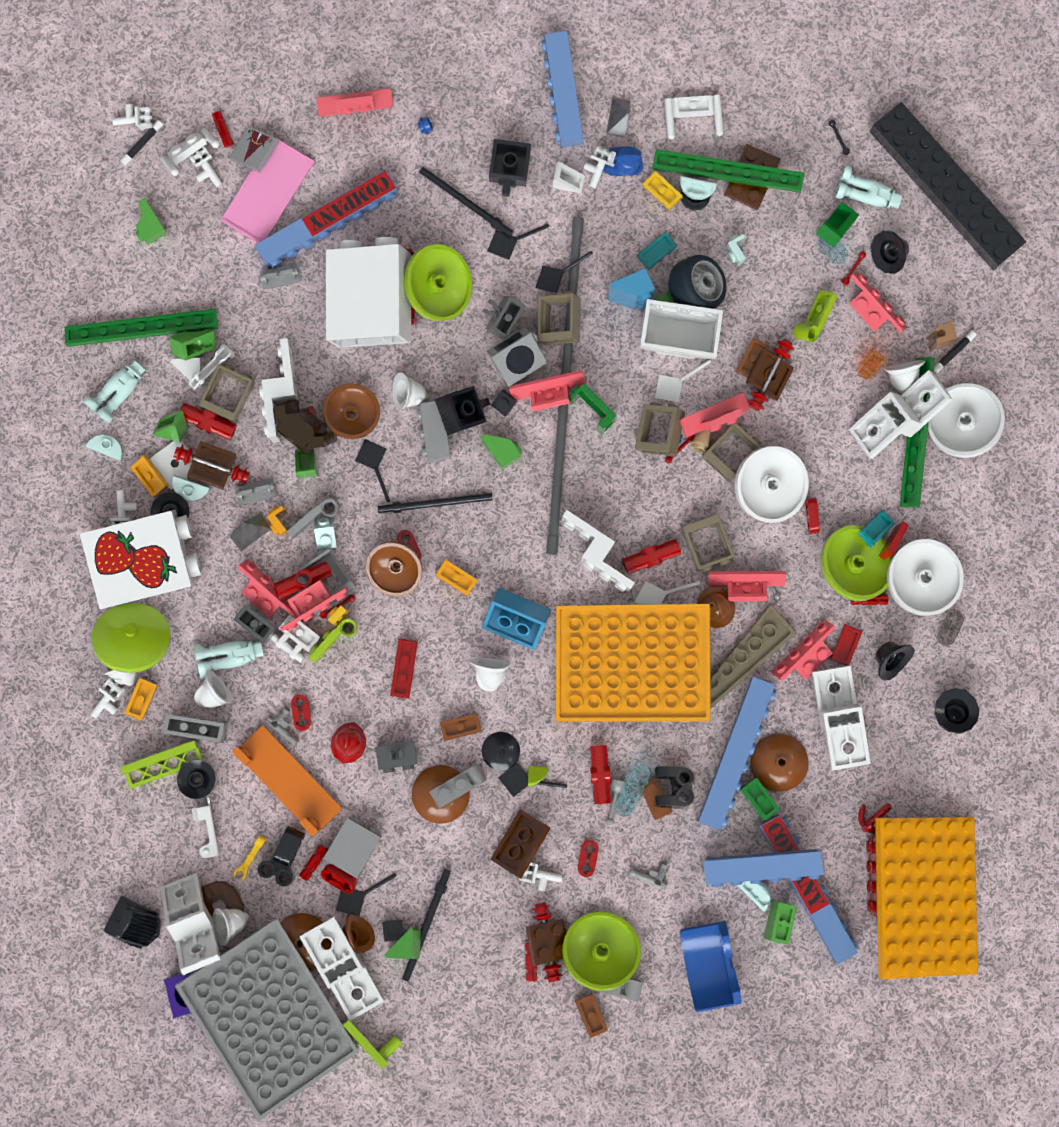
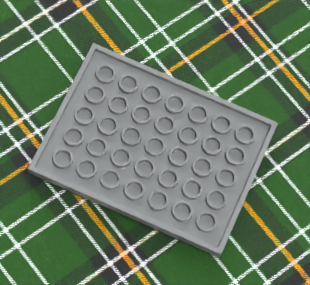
M277 918L220 955L221 960L198 969L174 985L258 1121L359 1052Z

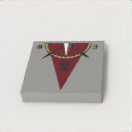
M248 126L229 158L260 173L279 141L275 137Z

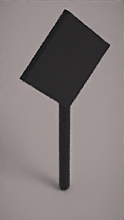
M549 224L517 237H508L503 232L495 230L487 252L510 260L518 240L548 228Z
M588 252L564 269L542 266L535 288L557 293L563 273L591 256L593 252Z
M365 439L355 461L375 470L385 499L389 503L390 499L378 470L387 449Z
M518 763L499 777L513 797L528 786V775ZM544 781L537 783V785L567 788L566 784Z
M392 874L364 892L355 889L352 893L341 891L336 911L360 917L365 895L395 878L396 874Z

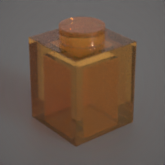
M872 348L856 370L859 371L858 374L862 378L872 380L888 359Z

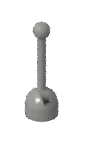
M616 778L611 779L610 786L614 796L609 818L606 819L607 825H612L614 822L612 818L618 793L624 791L627 781Z

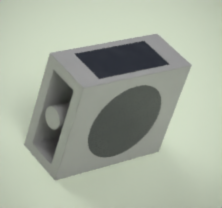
M525 327L486 351L501 379L508 387L547 364L544 358L546 356L545 351L541 346L538 347L536 343L538 341L537 336L533 331H529Z

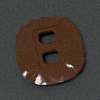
M214 881L201 887L204 904L211 917H213L215 911L213 903L220 899L223 900L227 909H238L244 912V903L239 893L228 882Z

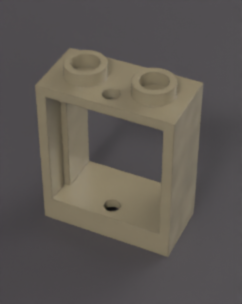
M564 291L563 294L559 295L556 293H546L545 296H538V342L544 345L580 342L581 298L572 291ZM570 303V331L550 332V305Z
M218 364L199 403V407L236 424L255 383L249 374L244 372L239 374L234 372L235 369L227 364H224V366ZM223 374L246 384L233 413L210 402Z
M651 402V405L643 404L635 449L642 453L677 457L682 431L679 420L684 418L685 412L675 404H668V406H662V404ZM653 412L672 414L666 444L647 442Z
M733 423L702 457L729 483L736 477L738 468L733 472L713 452L732 432L753 451L761 448V442L756 437L749 436L746 433L747 429L740 423Z
M719 514L681 528L697 572L702 570V573L711 571L713 566L720 564L721 567L730 564L731 559L735 557ZM715 525L726 556L700 564L690 534Z

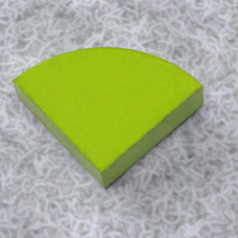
M529 766L528 786H535L547 776L548 767Z

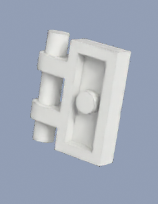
M289 614V616L285 619V621L281 624V626L278 629H280L287 622L294 619V617H292ZM299 621L296 628L289 632L287 629L282 631L284 633L282 637L275 633L271 640L276 643V647L286 651L291 659H296L301 663L305 657L300 651L304 648L307 652H310L321 637ZM289 637L297 643L295 648L286 642Z

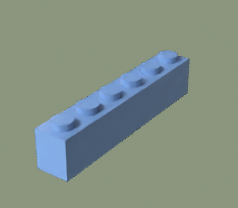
M567 31L547 33L541 44L542 51L546 52L547 59H544L545 70H549L550 74L547 77L548 88H552V95H549L550 105L555 108L552 118L553 124H557L558 131H555L556 142H560V147L583 145V133Z
M822 848L706 858L703 861L706 885L711 884L712 887L723 886V883H731L733 886L741 885L744 881H750V884L762 883V880L769 879L770 882L782 881L781 878L797 881L801 880V877L809 876V879H819L825 873Z

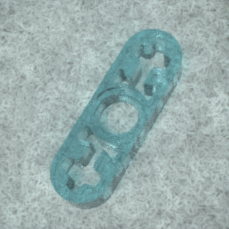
M641 764L634 768L616 804V812L620 816L626 817L634 812L652 776L651 768L648 765ZM644 768L647 776L641 778L640 782L643 783L641 785L639 782L633 781V779L637 780L640 776L638 770ZM631 785L638 787V795L632 796L629 793ZM627 798L635 800L634 803L633 801L629 802L627 806L630 809L629 811H622L621 804H625L628 800Z

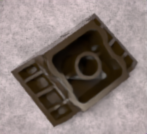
M289 400L274 406L275 418L280 421L275 428L304 454L307 455L312 448L325 447L337 441V435L332 431H327L325 422L320 421L310 413L309 408L299 409V400Z

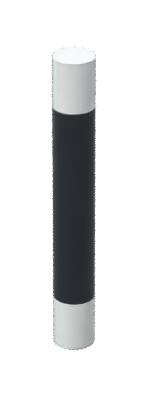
M159 120L152 125V128H149L120 160L123 165L126 166L163 126Z
M971 330L934 366V373L938 374L977 334Z

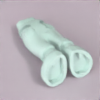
M845 165L839 180L840 183L835 192V198L842 199L849 196V199L873 206L886 207L888 209L890 206L899 208L902 194L896 193V190H892V188L879 181L861 178L857 175L855 177L852 174V167ZM847 184L852 185L853 187L864 189L867 192L857 190L856 188H850L847 186Z
M134 360L129 366L126 365L125 368L115 373L102 390L97 393V397L91 398L86 396L82 401L109 424L113 418V410L116 411L118 406L132 393L145 369ZM115 391H117L116 394L111 398V400L107 402V405L101 408L102 404L106 402Z
M252 640L249 642L231 641L216 646H209V648L203 647L200 643L194 644L197 661L208 657L227 655V657L213 659L212 661L198 662L197 665L201 679H205L207 671L242 666L252 660H256V657L264 656L261 641L253 643Z

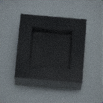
M503 389L491 406L506 417L518 401Z
M402 919L382 922L384 942L399 940L404 935Z

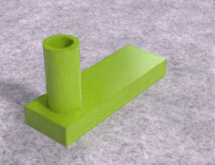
M350 1020L342 1024L381 1069L388 1065L386 1059L402 1045V1042L394 1035L377 1051Z

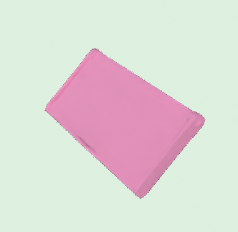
M277 139L279 143L261 172L258 173L251 170L221 218L223 223L255 243L268 238L308 171L315 163L313 159L301 154Z

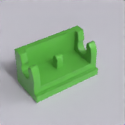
M772 900L764 939L789 945L797 906Z

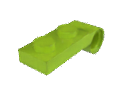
M819 290L805 323H798L794 328L793 334L797 340L815 342L818 339L838 297L834 292Z
M345 619L333 631L328 630L322 637L324 641L319 646L316 644L310 650L311 656L309 659L316 664L342 634L345 637L355 636L358 631L357 624L351 619ZM345 624H353L354 630L351 633H345L343 630Z

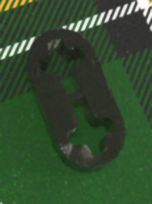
M954 611L947 614L937 633L939 644L943 646L953 644L964 622L961 613ZM956 615L959 623H955L951 628L952 620H950V617ZM950 630L948 637L951 639L944 642V638L941 635L946 634Z

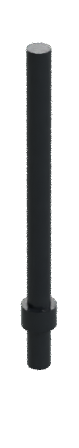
M425 167L420 169V174L485 219L495 230L499 229L508 237L513 235L514 231L503 224L500 218L493 217Z
M492 493L407 503L393 502V504L378 506V513L394 512L395 514L402 513L401 511L492 501Z
M445 868L439 883L435 885V893L420 930V952L442 894H445L447 889L446 884L451 871ZM409 959L402 980L409 982L417 959Z

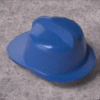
M631 146L609 148V152H616L613 162L615 165L613 167L605 164L603 171L610 176H633L639 174L644 169L641 151Z

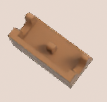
M952 320L936 327L935 332L927 337L928 339L936 337V343L930 345L929 350L931 352L950 346L957 339Z

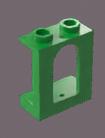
M585 383L581 387L577 385L571 391V405L581 397L602 418L596 428L601 435L615 423L617 415Z

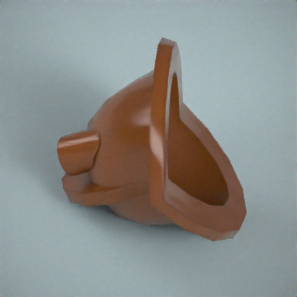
M717 586L708 587L703 590L697 604H710L711 627L720 628L731 623L736 608L734 601L728 600V591Z
M354 914L347 915L346 924L342 930L354 952L361 954L371 950L375 943V933L370 923Z

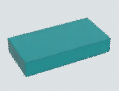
M665 231L638 253L637 258L650 270L678 245Z
M882 509L857 534L871 548L896 523Z

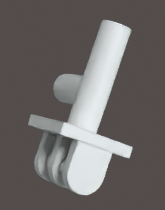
M126 104V117L112 119L114 126L135 123L141 130L153 127L152 123H150V120H152L150 115L152 108L135 107V115L133 116V105Z
M204 146L201 151H196L195 155L189 156L196 169L201 166L204 171L195 176L199 183L210 177L216 188L223 184L208 163L212 160V156Z
M597 146L594 155L590 157L598 161L597 166L588 162L584 165L585 170L594 173L589 184L590 187H597L605 164L614 167L615 164L613 162L616 152H609V149Z
M124 489L116 490L118 515L110 518L112 526L124 523L125 521H132L133 515H126L125 511L137 510V503H125Z
M109 678L99 689L104 696L90 713L94 718H97L104 708L112 715L118 711L109 701L115 702L120 700L125 689L118 687V683H113L112 678Z
M531 862L523 877L519 878L520 881L535 884L536 878H540L537 890L545 891L547 880L561 882L562 875L537 870L538 864Z

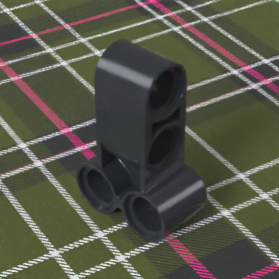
M287 826L271 861H263L258 865V874L262 878L275 876V880L280 886L291 885L294 881V874L290 867L306 834ZM265 864H270L272 867V872L269 875H265L262 871ZM283 872H287L290 875V880L287 883H283L280 880V875Z

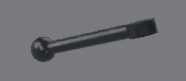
M830 120L828 124L833 128L841 144L842 153L849 155L850 149L846 148L835 126V120Z

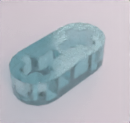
M819 237L818 246L834 264L841 265L847 260L848 251L840 241L834 248H831L829 244L824 245V240ZM834 249L837 251V253H843V259L835 258L836 252L834 251Z

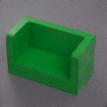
M841 202L828 220L823 223L816 235L834 248L854 224L859 214L844 202Z
M757 778L751 779L740 788V792L762 821H765L780 810Z

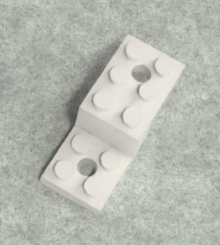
M287 338L280 339V345H277L278 356L283 361V364H280V373L283 377L262 380V386H259L260 397L264 401V405H261L262 414L265 420H267V423L264 424V432L273 443L280 442L279 432L275 428L278 425V419L274 415V406L289 400H298L292 349Z
M928 370L902 395L889 392L857 421L849 431L867 456L873 459L900 434L912 437L948 405L953 398L934 373ZM929 392L930 399L924 402L923 397ZM877 427L878 432L872 437L871 430Z
M566 510L561 520L564 523L563 526L570 531L576 530L579 532V537L587 542L589 540L592 541L581 558L582 566L591 572L593 569L599 573L598 577L606 582L610 580L615 583L614 587L622 593L624 591L629 592L635 582L603 562L614 546L615 541Z
M846 665L812 671L820 727L825 731L831 770L871 764L862 707L856 701L851 666ZM833 682L839 684V690L835 693H831L829 690V686ZM852 743V751L845 753L843 751L844 744Z
M194 873L160 887L166 927L176 943L179 967L182 974H187L221 960L213 919L204 904L198 874Z
M335 916L300 936L328 989H332L350 1021L384 1002L362 959L352 949ZM324 938L332 941L330 949H324L321 946ZM355 988L361 989L363 992L362 998L355 999L352 996V990Z

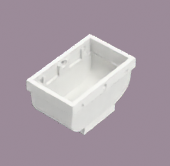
M647 299L640 348L654 351L658 354L678 357L716 359L723 310Z

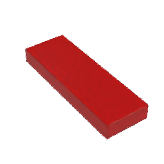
M398 640L390 696L410 698L418 641Z

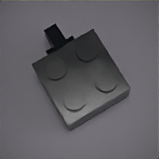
M494 139L489 182L499 183V186H503L502 196L510 197L511 187L515 188L516 185L526 187L531 155L530 143Z
M475 386L435 399L447 436L487 422L483 407L491 404L488 398L479 400Z

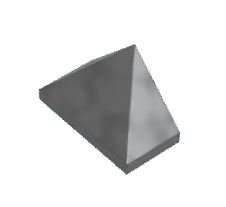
M612 98L607 128L608 135L625 137L630 100Z
M258 514L242 522L230 535V538L239 550L243 551L270 531L271 528L263 516Z

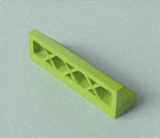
M194 740L121 766L120 769L122 774L126 776L129 788L132 789L179 772L182 768V763L188 762L184 759L189 751L195 750L198 760H204L198 743ZM174 757L181 760L176 769L166 767L170 758ZM166 760L165 763H164V765H162V764L159 763V762H162V761ZM157 764L162 767L159 775L153 776L148 773L151 765ZM134 771L143 773L141 781L133 784L131 776H129L130 773Z

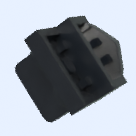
M120 896L103 931L130 946L142 949V947L149 946L160 936L159 913L125 896Z

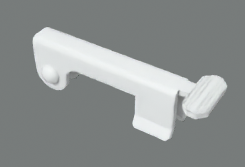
M222 344L215 352V357L201 371L193 374L189 385L194 390L199 385H202L205 379L217 368L218 364L220 365L227 358L235 356L234 352L225 344Z
M209 795L206 796L208 806L192 808L194 821L206 819L209 842L202 845L199 849V853L203 858L219 856Z

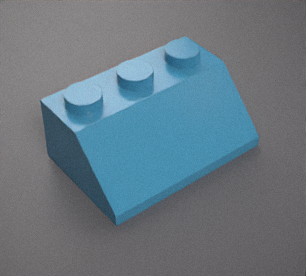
M646 268L610 283L607 297L609 301L630 309L639 308V310L646 308L647 299L652 300L655 288Z
M498 588L482 628L535 650L551 609Z

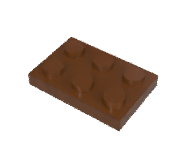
M746 144L739 162L777 168L781 158ZM729 182L724 196L758 210L768 188Z
M520 809L490 860L521 879L551 827Z

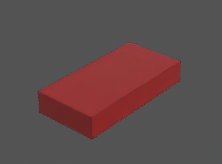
M903 521L893 528L879 554L880 558L885 560L894 555L909 527L907 523Z
M844 624L830 660L844 666L849 665L863 631Z

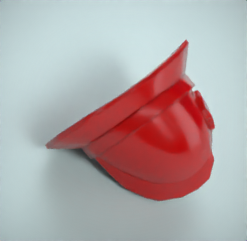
M355 722L343 724L335 731L331 739L330 748L332 753L342 764L355 762L363 755L366 748V737L363 729Z

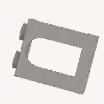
M330 549L318 551L313 560H305L299 565L300 568L297 570H306L318 562L326 561L342 583V586L332 592L331 595L346 586L349 588L346 594L356 588ZM334 599L333 601H331L330 605L335 603L337 600Z

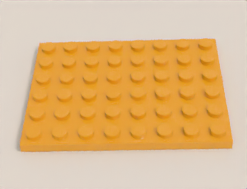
M710 604L556 606V722L711 721Z
M975 817L875 818L878 979L978 974Z

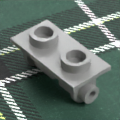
M297 264L259 271L263 290L300 282Z
M272 478L235 487V496L238 499L239 506L276 497Z

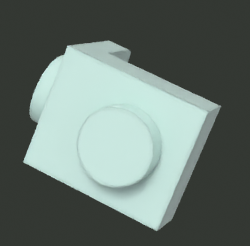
M744 234L732 236L728 239L729 242L726 246L729 252L727 253L729 260L732 263L735 262L737 266L744 263L746 259L738 244L744 242L746 238Z
M322 518L315 521L314 532L317 549L336 548L337 543L333 519Z

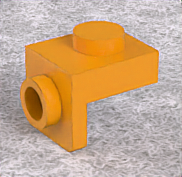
M275 506L268 512L267 518L272 523L269 527L275 535L280 534L283 537L287 534V530L277 517L286 510L283 506Z

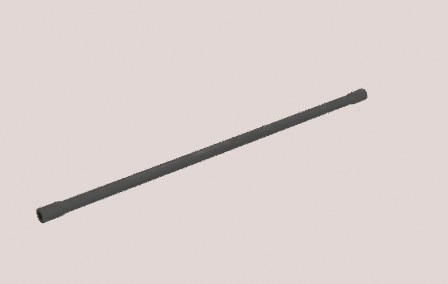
M573 217L570 264L580 258L584 218ZM579 263L569 270L568 291H572L576 295ZM570 303L567 304L565 331H570ZM566 343L563 346L561 375L571 373L573 343ZM568 404L561 405L558 409L546 554H558V530Z

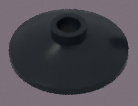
M163 493L152 503L151 516L168 512L169 508H173L176 510L178 517L186 515L189 518V505L184 497L177 493Z
M496 732L484 741L482 757L490 768L499 771L507 770L517 763L520 757V746L511 734ZM498 748H504L505 753L499 755L497 753Z
M201 760L187 762L182 766L177 776L179 790L183 795L191 799H201L207 796L213 790L216 782L213 768ZM196 777L201 778V782L199 784L195 783Z

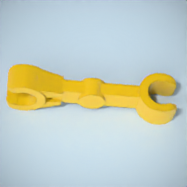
M261 835L257 838L244 863L234 871V877L238 871H242L244 874L240 881L247 877L249 866L260 848L265 844L266 837Z

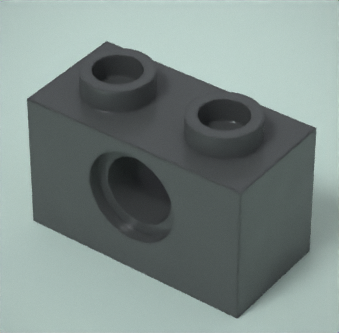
M244 605L233 619L264 644H267L278 631L277 628L247 605Z

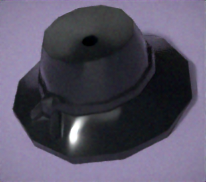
M884 230L875 235L871 244V257L876 267L889 274H896L903 269L906 257L909 254L907 241L900 238L893 231Z
M887 642L877 650L875 658L879 663L878 676L881 680H891L908 664L915 652L911 644L898 645L894 642Z
M953 688L943 692L936 700L934 714L938 724L946 731L961 734L972 730L978 721L980 709L975 697L967 690Z

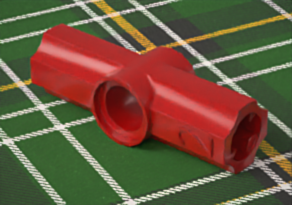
M183 403L180 408L184 413L186 422L195 425L198 429H204L207 433H214L230 441L233 438L237 428L236 424L219 418L213 412L198 409L188 403Z
M674 539L658 546L647 547L637 554L623 558L622 561L627 574H632L644 568L649 569L654 565H660L663 561L679 556L682 553L677 540Z
M323 561L306 570H299L296 574L274 583L273 588L277 597L281 600L306 589L320 579L323 581L333 575L329 564ZM305 577L308 582L301 584L298 578Z
M607 745L590 746L591 784H593L594 804L611 803L610 765H608Z

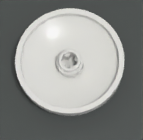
M964 383L947 388L946 390L953 400L929 421L928 431L932 441L940 450L955 457L969 458L987 452L999 441L1004 431L1005 414L1000 400L992 391L977 384Z
M778 446L761 447L748 454L741 462L735 477V494L741 508L752 518L768 523L781 522L796 514L805 502L809 488L808 473L801 459L792 451Z
M919 539L905 544L893 555L888 566L887 584L893 599L901 608L915 615L932 616L948 610L957 601L963 588L964 574L960 560L948 546L936 540Z

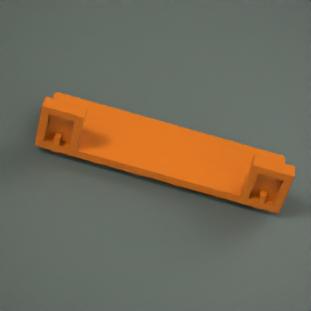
M261 726L240 747L237 746L232 751L299 819V823L312 837L342 810V807L264 726Z

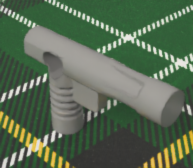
M283 708L277 718L273 719L269 716L265 722L295 746L299 740L286 730L289 724L284 719L290 712ZM277 721V727H274L272 723Z
M662 863L658 870L659 872L650 870L649 874H645L632 868L629 874L666 890L668 885L667 882L663 881L668 866ZM657 879H660V885L655 884Z

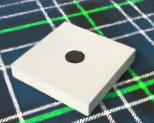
M182 440L181 442H171L150 458L151 462L169 484L168 487L171 491L174 490L172 485L173 475L188 479L187 474L192 463L189 462L184 465L182 460L176 463V458L173 457L176 448L181 447L182 444L183 448L188 450Z

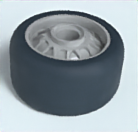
M694 255L678 262L672 268L669 275V291L674 303L715 309L725 298L727 290L725 275L717 262L708 256Z

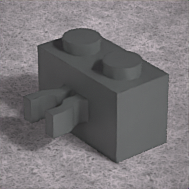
M504 296L499 306L495 301L489 299L487 303L491 304L496 311L483 309V313L493 315L485 329L502 339H506L526 306L511 296Z
M414 741L375 747L378 770H383V773L395 772L396 767H402L403 770L414 769V765L418 764Z

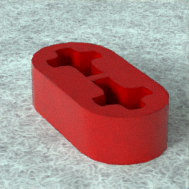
M816 497L806 498L808 533H819Z
M401 530L397 534V542H400V539H402V534L410 535L411 538L408 539L409 547L418 553L421 560V551L413 534L409 530Z
M298 694L291 700L293 724L297 730L306 731L310 728L312 722L309 701L306 696ZM298 698L305 701V704L302 705V712L299 711L298 706H295ZM300 714H303L304 720H308L305 728L297 724V721H300Z
M592 840L585 841L580 850L577 868L579 874L583 877L592 876L596 867L599 849L598 845ZM589 843L595 848V852H591L590 858L587 857V851L584 850V847L588 846ZM587 859L592 870L584 874L581 865L584 866Z
M327 864L321 872V877L325 882L342 892L352 893L358 882L354 876L333 864Z

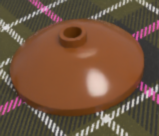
M344 384L336 387L327 395L323 404V418L327 427L335 435L344 439H359L370 434L377 426L380 418V405L376 396L368 388L358 384ZM353 413L354 417L349 418L347 415Z
M395 541L381 543L370 552L366 561V574L369 581L383 594L395 597L407 595L415 590L421 581L423 574L421 560L412 548L403 543Z
M772 734L758 742L753 755H751V769L754 777L760 781L763 787L772 791L783 792L795 788L803 781L808 771L809 761L804 746L797 739L787 734ZM779 759H783L785 761V764L783 766H779Z
M437 765L427 768L416 778L412 788V802L419 815L430 822L443 824L454 821L463 814L469 803L470 791L440 809L429 793L431 790L459 775V771L449 766Z
M297 913L288 916L280 924L308 970L312 971L316 969V966L305 946L298 947L297 941L301 940V935L324 922L314 915ZM324 938L321 946L324 949H330L331 940Z

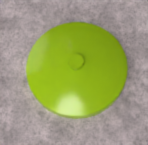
M433 244L420 248L409 259L404 272V289L408 301L418 314L432 321H446L457 317L467 307L472 294V277L466 261L456 250L446 245Z
M858 525L845 526L832 533L822 547L820 563L827 583L835 592L850 600L866 601L875 598L887 589V570L892 556L885 560L880 558L879 554L886 542L880 538L870 548L857 534L863 528V526Z
M125 603L110 608L98 618L92 630L91 640L94 653L101 663L118 672L135 673L155 666L164 658L170 647L171 633L166 618L155 608L141 603Z
M593 912L580 917L570 926L563 941L562 955L568 972L578 983L592 990L608 991L624 985L634 975L641 958V946L635 930L623 918L608 912Z

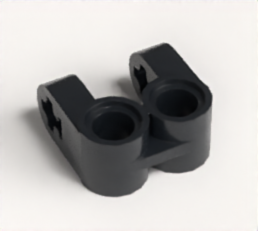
M655 767V778L668 779L672 785V794L670 796H655V807L683 809L693 803L692 783L694 782V774L689 768ZM679 775L685 778V783L680 781ZM679 794L684 795L685 802L679 799Z

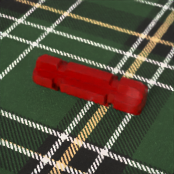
M221 111L212 113V118L224 147L232 146L234 143L225 120H223Z
M880 594L870 600H850L851 605H887L889 598L887 594Z
M318 846L316 853L312 855L305 866L306 868L299 875L303 880L308 881L310 879L311 873L316 870L322 861V857L326 855L328 851L326 847Z
M525 943V951H527V954H525L526 970H528L526 980L530 982L537 981V973H535L537 965H532L529 943Z

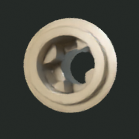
M710 429L696 433L691 442L692 450L698 453H706L709 450Z

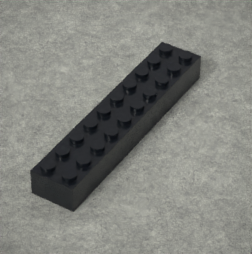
M902 102L872 126L870 133L993 271L1026 243V240Z

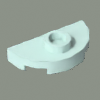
M684 176L680 177V186L683 192L695 200H703L710 197L717 187V183Z
M95 436L85 446L122 461V448L119 442L111 436Z
M173 475L172 485L174 491L184 497L185 500L194 501L201 499L210 489L209 486Z
M744 881L743 884L737 885L765 913L771 902V895L767 886L763 882L750 884V881Z

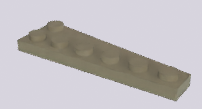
M772 605L766 609L711 677V708L796 634Z

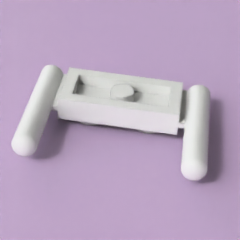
M720 95L665 99L668 139L672 140L675 138L674 118L715 115L716 135L722 136L724 134Z
M203 128L200 134L198 132L191 134L184 142L173 146L167 153L168 156H162L160 160L173 176H177L179 171L173 164H179L207 144L206 141L214 148L219 147V142L206 128Z

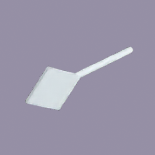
M711 360L705 361L682 378L659 375L655 398L679 403L682 382L711 363Z
M645 581L635 603L638 605H660L667 594L699 585L700 581L667 591Z

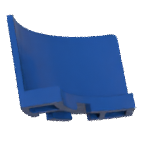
M726 921L681 929L680 938L695 1011L702 1012L742 1004L737 975L732 962L733 956Z

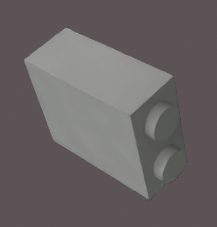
M353 816L352 819L347 817L323 859L358 878L380 841L381 836L378 835L380 831L372 826H369V828L362 825L363 821Z

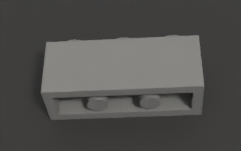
M436 402L420 403L417 415L418 420H422L423 427L419 428L421 439H425V446H422L423 458L427 457L428 462L450 459L448 437Z
M166 714L163 733L224 743L227 724Z

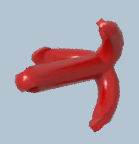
M887 803L867 821H865L866 805L863 804L858 813V821L862 826L861 830L875 834L876 827H873L876 823L875 818H882L892 808L891 804Z

